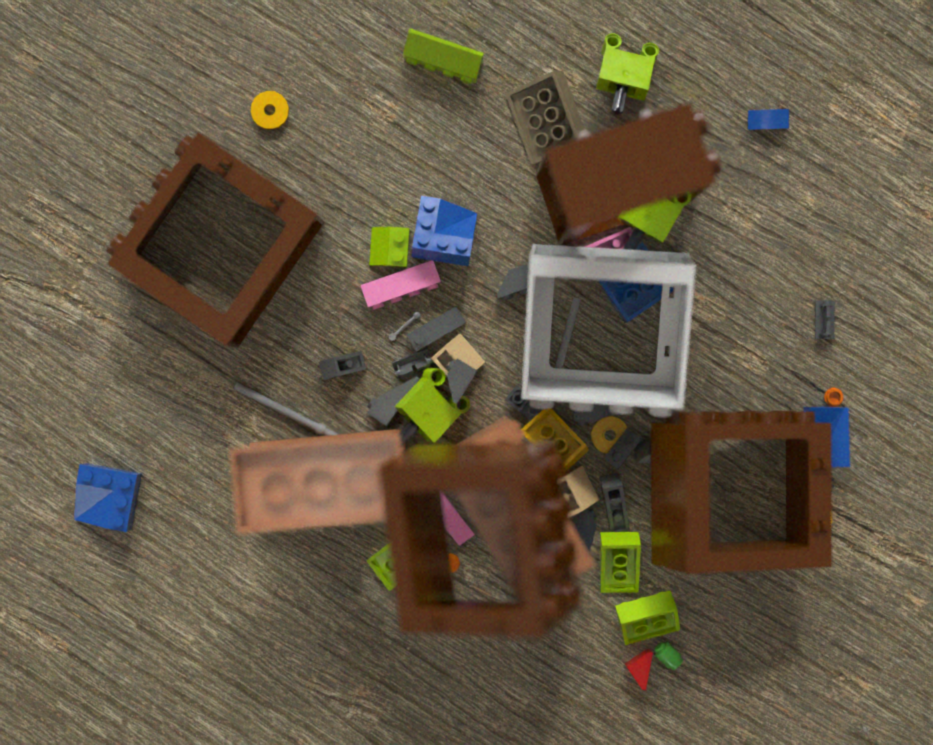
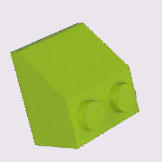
M372 227L369 266L407 268L410 228Z

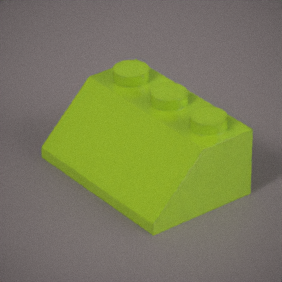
M671 590L615 605L625 645L680 630L678 610Z

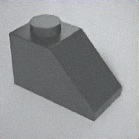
M362 351L319 361L323 380L366 370Z
M458 358L456 361L451 360L446 368L449 371L447 377L453 402L456 404L477 372L476 369Z

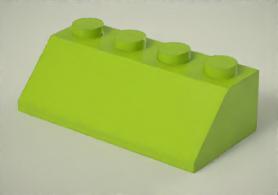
M411 28L408 32L403 58L408 64L414 66L420 64L426 70L432 72L438 70L443 72L444 76L450 78L456 76L461 78L462 82L468 84L476 83L484 57L482 52Z

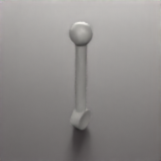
M414 312L411 319L395 333L389 335V339L394 341L396 336L415 319H419L421 314Z

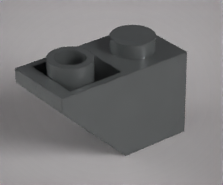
M527 264L508 271L496 295L497 299L502 298V301L513 298L512 294L520 292V295L528 293L529 268Z

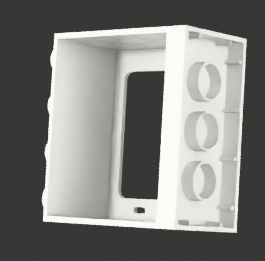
M533 244L529 266L522 399H530V406L538 409L553 408L554 401L570 402L569 408L575 411H592L593 404H608L609 411L617 414L633 413V406L649 407V414L660 417L672 416L673 409H683L695 264L690 254ZM554 277L663 283L655 371L651 374L553 368L549 363ZM670 287H674V298L669 297ZM665 346H669V356H664Z

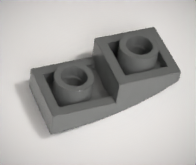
M518 385L505 399L530 421L543 410L531 407L530 399H522V389Z

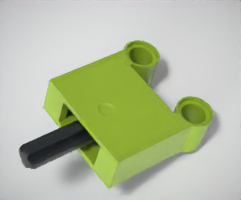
M610 33L605 37L601 49L603 58L596 89L615 94L612 112L618 115L623 113L626 97L645 100L649 90L653 66L659 54V48L654 43H646L643 45L640 55L619 50L622 43L621 37L615 33Z
M691 193L684 194V203H680L676 196L671 198V201L664 200L619 215L617 219L634 228L623 249L636 250L644 234L660 244L663 243L683 207L691 201Z
M427 368L423 372L422 378L396 404L395 408L409 422L399 432L401 447L416 431L427 442L435 443L462 413L469 410L471 404L466 396H461V406L458 408L457 404L453 402L452 396L449 397L447 402L434 388V386L442 385L446 379L442 369ZM434 372L436 373L435 381L432 380V374Z

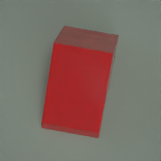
M645 649L625 663L638 685L645 691L653 656L651 649Z

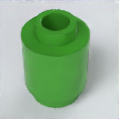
M660 642L655 647V657L667 668L675 670L683 662L681 654L669 642Z

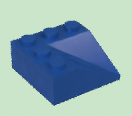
M421 196L412 245V258L469 266L477 213L443 199Z
M643 242L636 248V250L649 251ZM597 279L624 323L629 322L660 301L662 297L663 283ZM670 287L669 294L673 292L674 287Z
M803 407V411L815 412V422L831 423V467H850L849 407Z
M88 463L80 464L76 481L74 520L117 531L128 532L132 530L142 473Z

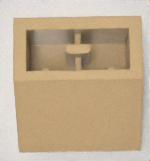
M461 333L431 358L444 371L446 376L449 372L446 368L451 360L456 361L458 358L476 370L485 363Z
M583 466L566 473L565 480L561 481L562 497L570 500L571 516L593 505L599 498Z

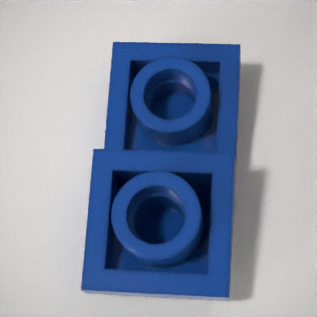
M789 109L748 110V130L789 128Z

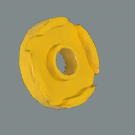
M275 91L262 92L254 98L251 104L252 118L258 126L264 129L280 128L289 117L288 103L281 94ZM274 106L275 113L273 115H266V107Z
M613 416L601 418L592 427L591 441L595 448L607 454L627 429V426L621 419ZM607 430L615 432V438L611 441L605 438Z

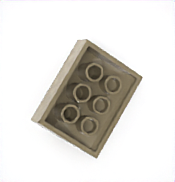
M554 70L505 93L531 165L540 163L545 150L577 140L579 134L585 131L563 71Z

